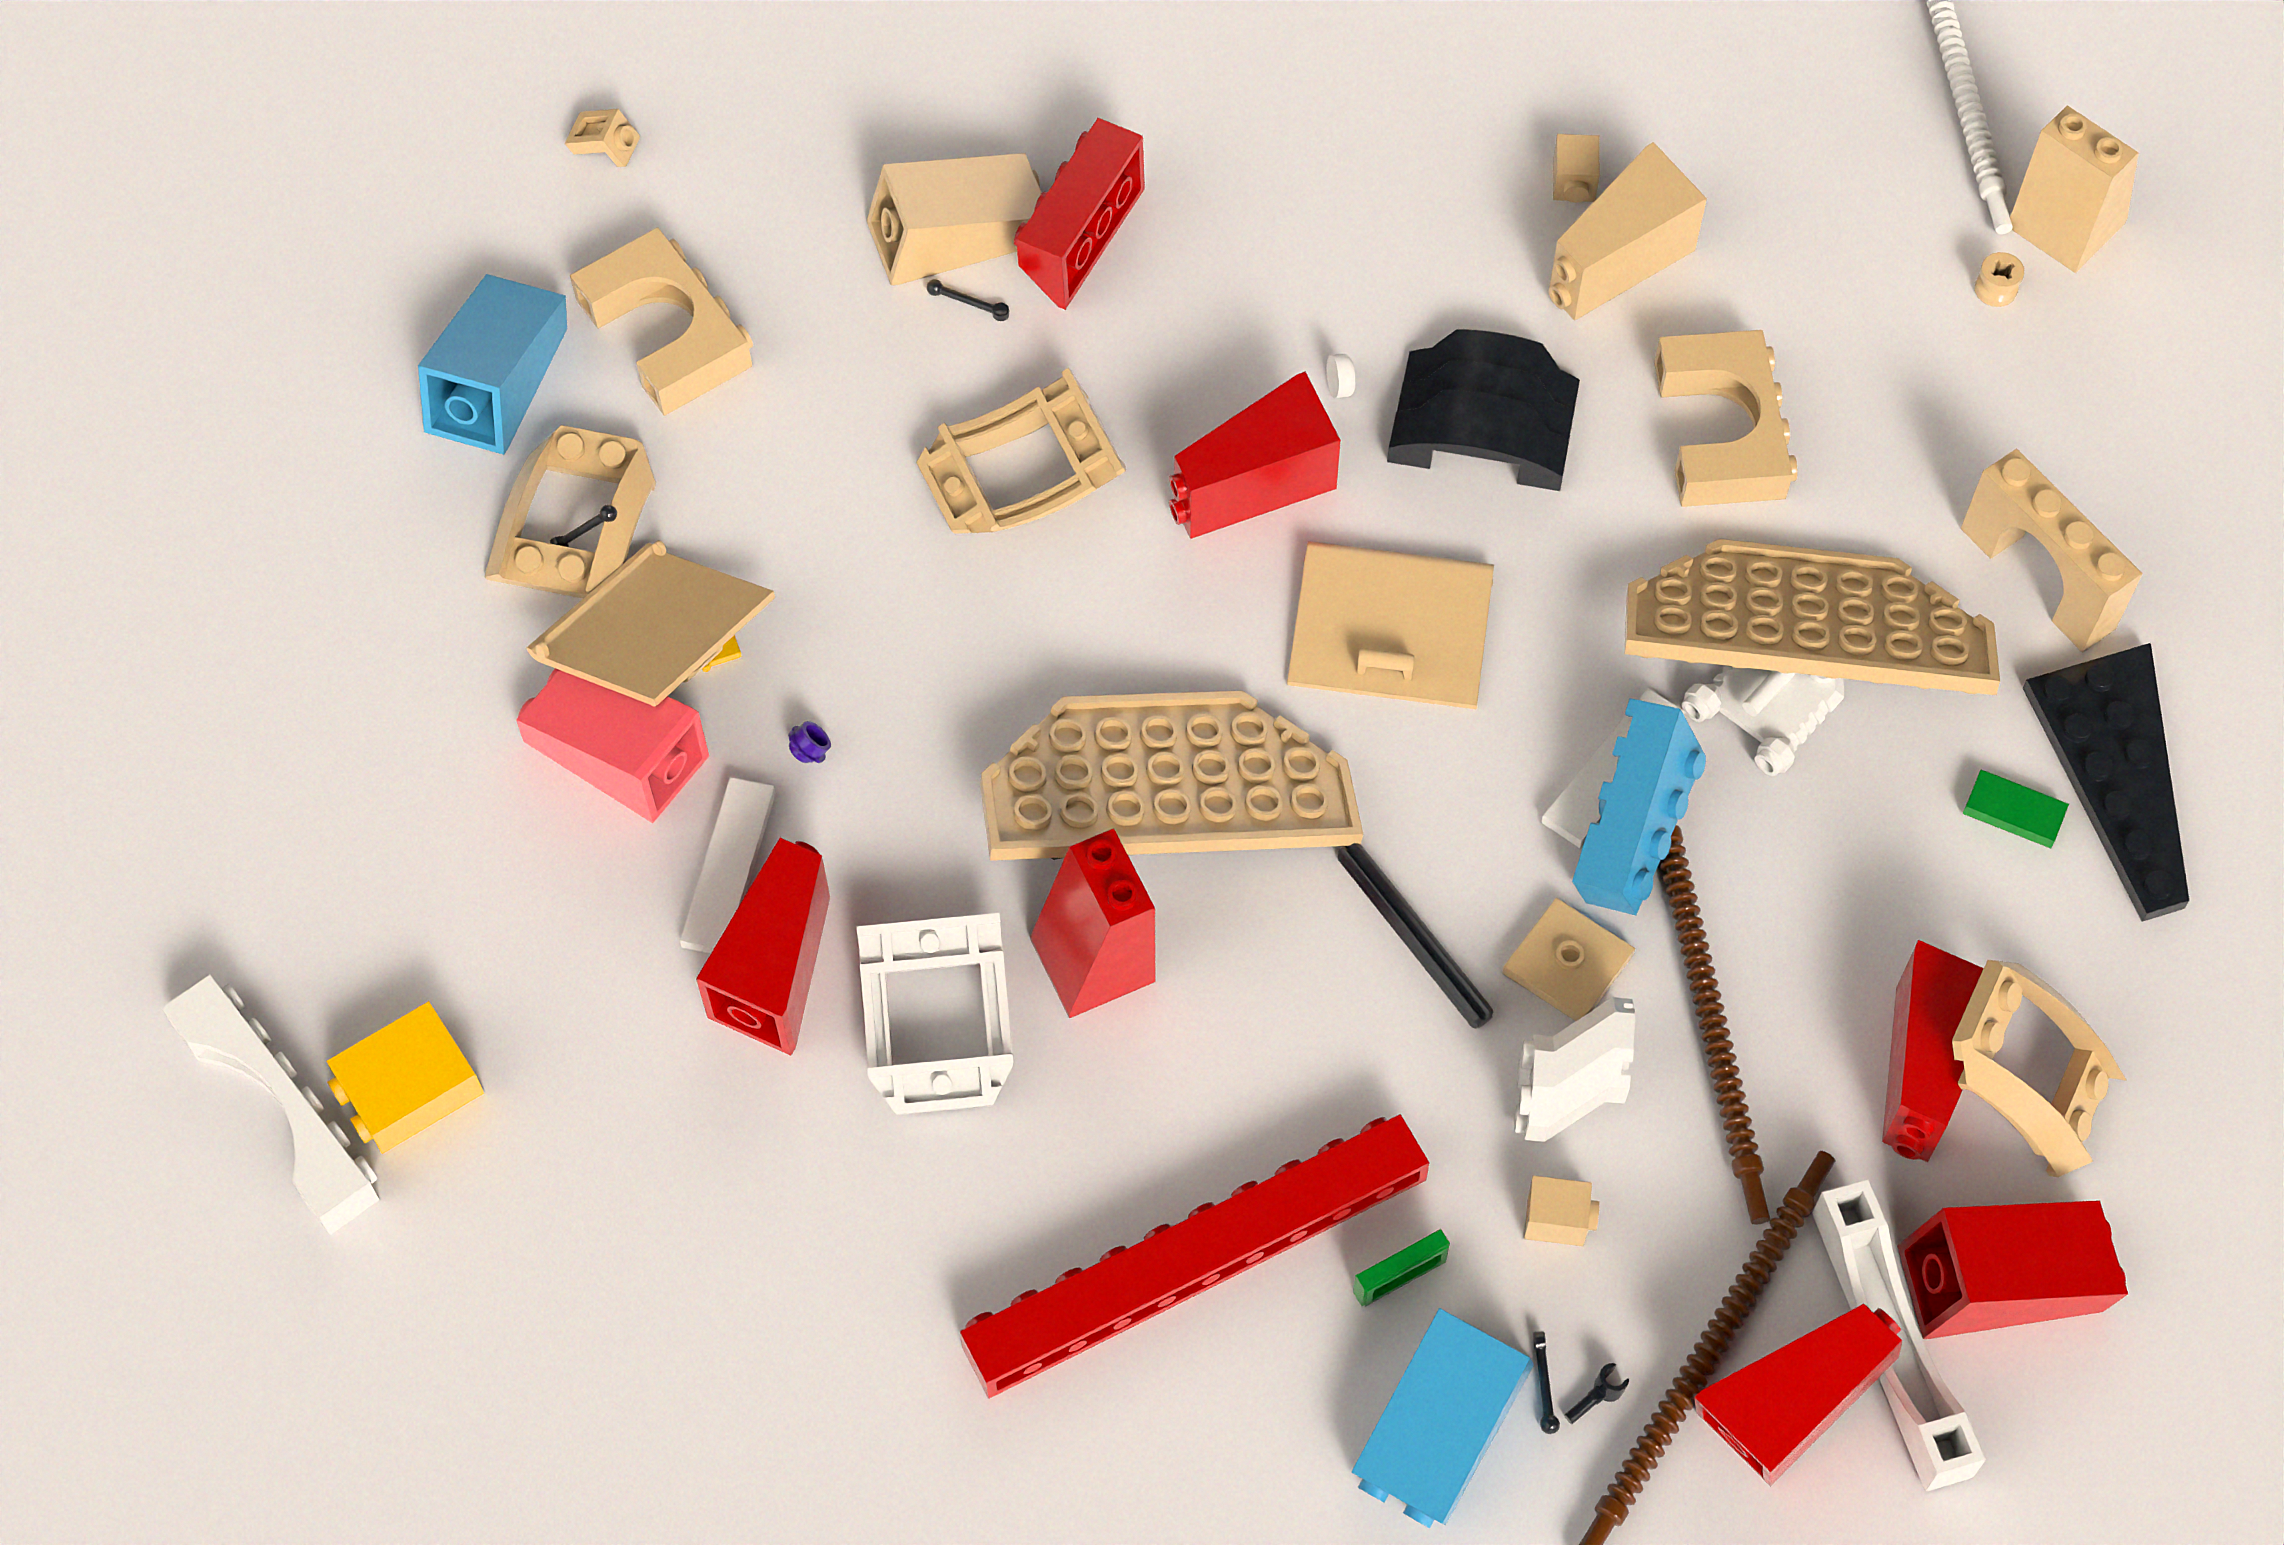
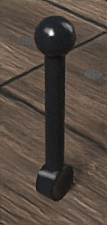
M936 279L930 280L927 283V291L932 296L941 294L992 313L993 318L997 321H1005L1009 317V307L1005 303L1000 302L995 305L944 287L941 281Z
M604 505L600 510V514L566 535L552 538L550 544L569 547L568 543L602 522L614 521L617 517L616 508L612 505Z
M1544 1331L1533 1332V1344L1537 1357L1544 1417L1540 1420V1427L1546 1434H1554L1559 1430L1560 1422L1553 1412Z

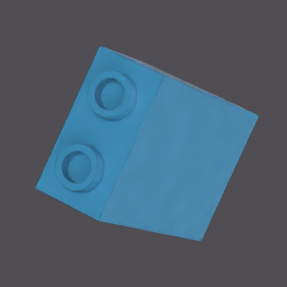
M486 274L418 365L424 433L504 455L567 331L566 295Z
M1439 1308L1352 1470L1353 1474L1362 1478L1358 1488L1384 1503L1389 1494L1405 1502L1407 1506L1403 1514L1428 1528H1431L1434 1520L1446 1525L1534 1366L1531 1358Z

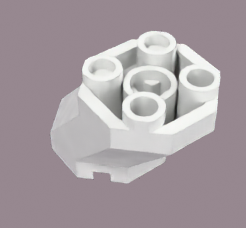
M1613 997L1554 1036L1533 1035L1532 1040H1523L1522 1058L1519 1059L1517 1071V1088L1521 1089L1519 1104L1516 1105L1515 1133L1525 1134V1140L1545 1142L1604 1102L1625 1103L1630 1088L1631 1075H1624V1070H1628L1629 1062H1633L1635 1010L1632 1008L1633 999Z

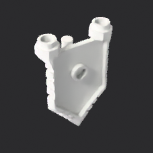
M1726 665L1723 668V673L1718 674L1713 679V684L1694 683L1685 693L1682 709L1688 717L1696 722L1712 719L1718 711L1761 742L1755 756V762L1764 773L1776 776L1778 772L1785 773L1793 764L1794 752L1797 750L1796 746L1802 744L1807 739L1806 735L1812 734L1816 729L1815 725H1820L1825 720L1826 713L1832 712L1844 699L1843 678L1831 679L1817 675L1786 674L1772 670L1735 668Z

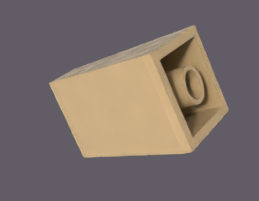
M2067 105L2040 132L2010 216L2013 226L2012 230L2076 273L2126 223L2139 152Z
M1654 142L1647 145L1557 240L1549 295L1556 307L1564 309L1574 321L1689 255L1696 249L1707 198Z
M1026 153L883 164L867 217V224L890 285H900L1017 252V247L1014 245L1016 231L1022 222L1027 223L1034 213L1036 202L1041 195L1038 174L1035 170H1032Z

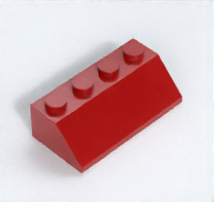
M1097 118L1088 132L1084 131L1080 135L1075 152L1070 160L1062 162L1059 166L1055 182L1049 191H1044L1039 196L1034 213L1027 223L1022 222L1016 231L1014 245L1017 247L1018 266L1059 308L1066 310L1145 190L1143 135Z

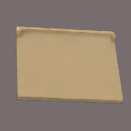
M658 540L654 544L647 543L526 648L529 654L540 663L656 707L682 682H688L723 650V645L775 598L773 590L666 552L664 543Z
M1308 541L1304 558V570L1287 685L1477 709L1491 587L1493 586L1494 564Z

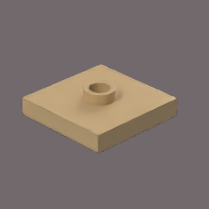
M1555 898L1504 965L1502 973L1577 1021L1595 1008L1633 957L1635 948L1566 903Z

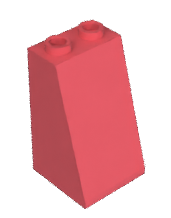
M556 668L550 674L547 685L535 698H530L524 703L516 719L525 743L651 823L655 822L709 757L699 712L692 707L668 696L655 707Z

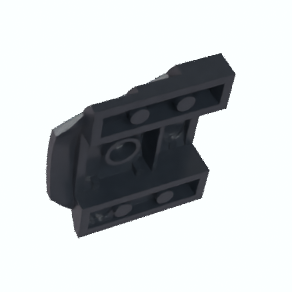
M1456 329L1432 348L1409 351L1388 448L1387 462L1430 469L1434 450L1518 464L1520 467L1517 484L1560 491L1580 379L1561 370L1545 346L1540 342L1498 332Z

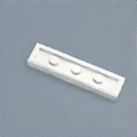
M1649 688L1638 699L1678 708ZM1624 716L1543 815L1542 824L1578 848L1585 842L1590 823H1600V800L1598 797L1603 781L1609 783L1613 781L1618 757L1612 755L1618 736L1627 737L1632 717Z
M729 778L681 936L682 948L711 953L744 899L775 799L776 790L774 785Z

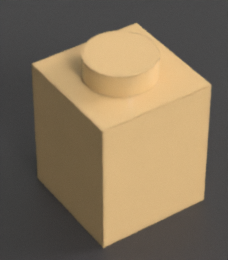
M1557 134L1553 157V200L1574 203L1582 201L1594 202L1600 176L1599 135Z
M1533 1175L1528 1192L1524 1239L1583 1246L1588 1230L1596 1231L1598 1225L1599 1201L1591 1200L1592 1183Z

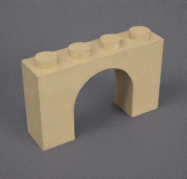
M657 227L570 275L576 301L597 329L631 310L649 303L673 304L683 308L693 317L689 328L682 336L636 362L642 388L665 416L751 368L752 361L749 349L753 347V343L746 329L741 324L735 326L730 320L729 310L721 297L718 295L712 297L708 292L706 280L699 269L696 267L690 269L686 264L685 255L675 239L668 241Z
M1763 330L1660 337L1654 364L1661 398L1705 394L1722 396L1740 405L1751 418L1754 427L1749 434L1735 441L1680 446L1674 471L1681 507L1786 499L1791 482L1797 479V461L1795 455H1789L1787 445L1790 440L1789 423L1787 418L1781 419L1779 408L1782 406V389L1779 382L1773 381L1772 372L1775 367L1774 350L1772 346L1766 347Z
M2017 448L1983 470L1961 530L1990 559L2023 538L2025 532L2033 535L2045 546L2060 570L2064 586L2063 596L2052 622L2083 653L2116 630L2143 573Z

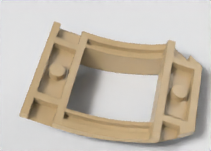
M1069 368L1061 372L1063 377L1044 389L1038 386L1007 405L980 417L950 426L943 423L937 427L940 433L930 449L925 447L916 463L954 534L996 532L1034 521L1069 506L1126 471L1124 462L1119 458L1089 403V397ZM1049 423L1076 474L1036 496L993 510L966 457L983 453L1022 438Z
M560 425L528 456L516 478L499 522L485 578L491 581L577 598L586 597L626 562L642 509L651 490L654 491L656 481L654 480L644 445L632 438ZM546 470L619 484L610 504L616 508L617 517L612 522L604 521L595 552L520 538L532 500Z
M1987 960L1952 1039L1954 1060L1964 1062V1070L1958 1085L1961 1089L1972 1091L2001 1113L2019 1131L2036 1155L2045 1156L2049 1162L2046 1169L2048 1175L2060 1177L2093 1162L2082 1142L2090 1135L2092 1118L2099 1101L2104 1099L2107 1094L2109 1078L2126 1080L2102 1040L2075 1007L2060 993L2021 964ZM2022 995L2049 1016L2075 1048L2051 1104L2024 1081L1993 1061L1996 1052L2002 1048L2004 1033L2013 1012L2017 1011L2021 1004Z

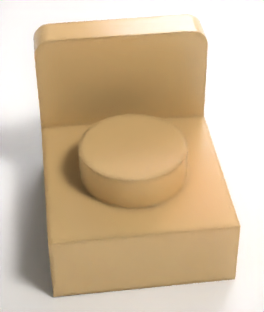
M619 109L584 111L579 113L565 145L574 155L606 152L617 167H625L632 156L640 136Z

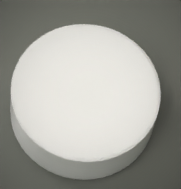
M1347 354L1330 355L1327 360L1326 371L1331 396L1333 398L1350 397L1355 389V372L1352 360Z

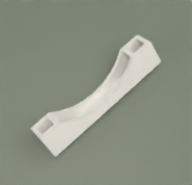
M209 974L161 1007V1009L198 1061L222 1065L248 1076L266 1088L284 1107L293 1133L295 1162L292 1182L305 1203L331 1235L379 1201L371 1186L378 1178L362 1156H359L354 1161L345 1151V1148L351 1143L336 1122L333 1120L328 1125H325L318 1116V1113L324 1110V1108L310 1088L306 1086L299 1091L291 1079L297 1073L283 1053L280 1051L272 1056L265 1046L271 1039L257 1019L254 1017L246 1022L239 1012L245 1005L230 984L220 988Z
M1869 1179L1822 1192L1812 1215L1851 1310L1862 1304H1865L1873 1313L1880 1308L1901 1328V1331L1897 1334L1903 1340L1899 1358L1879 1379L1925 1492L1973 1478L1985 1462V1456L1966 1411L1945 1384L1918 1331L1899 1277L1888 1224Z

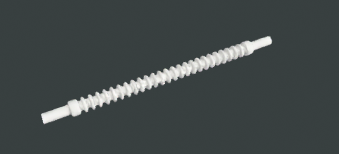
M1927 0L1932 24L1935 26L1934 32L1937 35V42L1940 44L1939 50L1943 54L1942 60L1945 63V70L1948 72L1947 78L1951 81L1952 96L1956 100L1955 106L1958 109V116L1961 118L1960 124L1964 128L1963 134L1966 137V144L1969 146L1968 153L1972 156V164L1975 165L1974 172L1977 175L1976 181L1979 184L1980 196L1984 201L1988 202L1996 233L2006 234L2013 228L2004 198L2007 193V187L2004 179L2001 178L2000 163L1996 159V151L1993 150L1994 143L1991 141V133L1988 131L1989 125L1985 121L1986 115L1982 112L1981 97L1977 93L1978 87L1975 84V77L1972 75L1973 69L1969 66L1970 59L1967 57V50L1964 47L1965 41L1962 39V32L1959 29L1960 24L1956 20L1957 14L1954 11V4L1951 2L1952 0Z

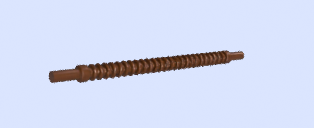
M1676 825L1671 835L1669 853L1663 859L1660 868L1663 872H1666L1663 881L1670 884L1666 888V893L1673 896L1669 900V905L1676 908L1672 912V917L1675 920H1679L1675 924V929L1678 932H1682L1678 935L1677 940L1679 943L1684 944L1680 950L1681 954L1687 957L1683 965L1690 969L1686 977L1693 981L1689 986L1690 991L1696 993L1692 998V1002L1699 1006L1695 1011L1696 1016L1702 1018L1698 1023V1027L1705 1030L1701 1035V1039L1708 1043L1704 1048V1052L1711 1055L1707 1060V1064L1714 1068L1710 1073V1077L1717 1080L1713 1089L1715 1092L1721 1093L1717 1097L1716 1102L1724 1106L1720 1109L1719 1115L1727 1119L1723 1122V1129L1730 1131L1726 1135L1725 1140L1727 1143L1733 1144L1728 1151L1731 1156L1735 1157L1731 1163L1733 1174L1737 1179H1741L1751 1223L1754 1225L1763 1224L1770 1221L1760 1178L1764 1171V1166L1760 1155L1755 1154L1759 1147L1758 1144L1751 1141L1755 1137L1754 1130L1748 1129L1752 1119L1745 1116L1749 1106L1742 1103L1746 1097L1745 1092L1738 1090L1742 1087L1743 1081L1735 1077L1740 1072L1738 1066L1732 1065L1736 1061L1737 1056L1729 1052L1733 1049L1734 1044L1732 1041L1726 1040L1731 1033L1728 1028L1723 1027L1728 1019L1726 1016L1720 1015L1725 1008L1722 1003L1717 1002L1721 999L1722 994L1714 990L1719 982L1717 979L1712 978L1716 970L1709 964L1713 958L1710 954L1705 953L1709 950L1710 945L1708 942L1702 941L1706 938L1707 933L1705 930L1699 929L1703 926L1704 921L1702 918L1697 917L1701 909L1698 905H1695L1698 897L1695 893H1692L1695 888L1694 883L1689 881L1692 872L1686 869L1689 860L1682 857L1686 853V848L1681 845L1684 839L1681 828Z
M1819 1151L1797 1188H1790L1782 1200L1784 1206L1778 1207L1776 1210L1779 1218H1771L1769 1224L1772 1229H1765L1763 1231L1765 1240H1758L1756 1243L1758 1251L1750 1252L1749 1259L1751 1263L1746 1262L1742 1265L1745 1274H1737L1735 1280L1738 1285H1731L1728 1288L1731 1297H1723L1721 1303L1724 1308H1717L1714 1311L1717 1320L1711 1319L1708 1321L1707 1325L1710 1331H1702L1700 1334L1703 1343H1695L1693 1348L1696 1354H1688L1686 1357L1689 1366H1681L1679 1372L1682 1377L1673 1378L1672 1384L1675 1389H1667L1665 1396L1668 1400H1662L1658 1403V1408L1661 1412H1653L1651 1414L1653 1424H1646L1643 1429L1646 1436L1637 1437L1636 1442L1639 1448H1631L1629 1450L1632 1459L1622 1462L1624 1472L1615 1473L1614 1477L1617 1484L1612 1483L1607 1486L1610 1494L1602 1495L1594 1510L1597 1516L1579 1545H1603L1614 1526H1621L1627 1518L1629 1510L1626 1506L1636 1503L1633 1494L1643 1491V1486L1640 1482L1649 1481L1651 1476L1648 1469H1656L1658 1463L1655 1458L1665 1455L1662 1446L1671 1445L1672 1439L1669 1434H1677L1679 1432L1677 1422H1684L1687 1418L1684 1410H1692L1694 1407L1691 1398L1695 1399L1694 1397L1700 1392L1698 1387H1705L1708 1384L1705 1375H1713L1715 1369L1712 1364H1719L1722 1361L1719 1352L1728 1351L1729 1346L1726 1340L1733 1341L1736 1338L1733 1329H1741L1743 1326L1740 1317L1747 1318L1750 1312L1747 1306H1755L1757 1301L1754 1295H1761L1764 1291L1761 1283H1769L1770 1275L1768 1272L1772 1273L1777 1270V1265L1774 1261L1783 1260L1784 1254L1781 1250H1788L1791 1247L1788 1239L1797 1237L1798 1233L1795 1227H1803V1218L1808 1217L1816 1205L1814 1196L1836 1162L1831 1154Z

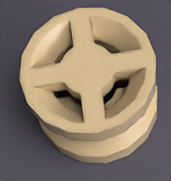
M1997 252L1987 256L1981 265L1980 274L1975 282L1977 297L1983 303L1994 307L2006 306L2013 302L2024 277L2022 262L2016 256L2005 252Z

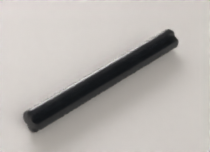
M1359 843L1342 846L1338 851V861L1472 1028L1477 1029L1490 1021L1494 1013L1493 1008L1363 846Z

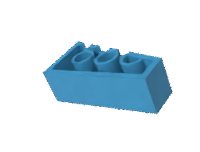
M1630 698L1625 711L1626 716L1632 717L1626 738L1617 737L1612 755L1618 757L1617 769L1612 783L1603 781L1598 797L1600 800V823H1590L1572 882L1585 903L1636 916L1642 901L1646 900L1651 894L1654 881L1653 876L1660 860L1665 859L1669 853L1672 832L1678 819H1682L1687 811L1689 793L1695 780H1698L1704 772L1706 755L1681 709Z

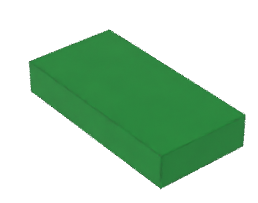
M1981 769L1963 814L2051 849L2069 804Z
M1439 1229L1355 1275L1353 1293L1360 1305H1365L1366 1307L1446 1263L1450 1242L1443 1231Z

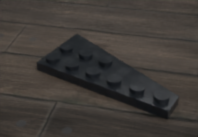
M2151 643L2026 679L2022 689L2141 921L2185 909L2190 900Z

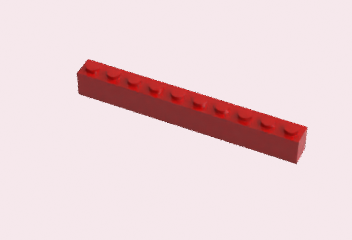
M1399 1114L1389 1120H1386L1385 1117L1377 1118L1366 1124L1361 1129L1360 1134L1346 1141L1342 1138L1334 1139L1322 1146L1317 1152L1318 1155L1302 1163L1299 1159L1289 1161L1276 1170L1275 1176L1259 1184L1257 1181L1247 1182L1235 1189L1231 1194V1198L1217 1205H1214L1213 1202L1202 1204L1188 1214V1219L1172 1227L1170 1224H1163L1152 1229L1144 1236V1241L1129 1248H1126V1246L1115 1247L1102 1255L1099 1263L1085 1270H1082L1080 1267L1070 1269L1056 1279V1284L1040 1292L1035 1289L1028 1290L1015 1297L1011 1301L1010 1307L994 1315L992 1312H984L969 1320L965 1326L966 1328L960 1331L961 1344L988 1399L1425 1182L1430 1162L1402 1115Z

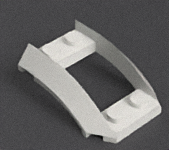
M1000 913L856 926L860 957L868 1078L896 1115L993 1105L1014 1064ZM980 964L989 1056L893 1065L886 973Z

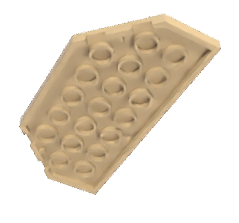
M1718 539L1706 545L1705 552L1694 558L1685 555L1661 567L1660 575L1648 581L1640 577L1628 583L1624 654L1637 655L1643 658L1655 657L1682 660L1689 663L1727 665L1735 668L1772 670L1786 674L1817 675L1831 679L1845 678L1870 681L1877 684L1908 685L1922 689L1935 688L1962 691L1968 694L1997 695L2000 684L1994 623L1981 614L1974 618L1958 607V598L1933 581L1926 585L1910 575L1912 567L1899 558Z
M1244 691L1063 696L1051 707L1050 714L1038 725L1033 724L1011 745L1010 752L997 764L993 762L981 773L980 779L990 861L1064 858L1069 846L1113 828L1128 855L1350 846L1353 843L1361 845L1363 830L1348 760L1333 750L1328 754L1309 741L1310 735L1281 715L1275 719L1257 707L1258 700Z

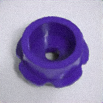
M805 721L801 726H794L788 734L790 741L789 750L797 760L802 763H812L814 761L822 763L825 760V753L831 748V741L820 726L811 721Z

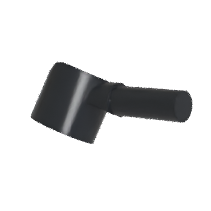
M1615 1363L1604 1365L1595 1379L1594 1388L1588 1392L1586 1397L1564 1414L1570 1424L1575 1423L1601 1401L1614 1402L1622 1396L1629 1384V1378L1619 1386L1610 1385L1606 1381V1378L1615 1369Z

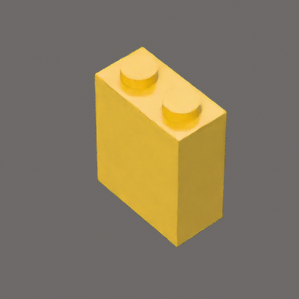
M429 1001L326 1061L335 1076L327 1081L336 1099L341 1107L348 1102L352 1104L357 1115L350 1118L351 1123L364 1144L373 1139L382 1154L484 1094L476 1074Z

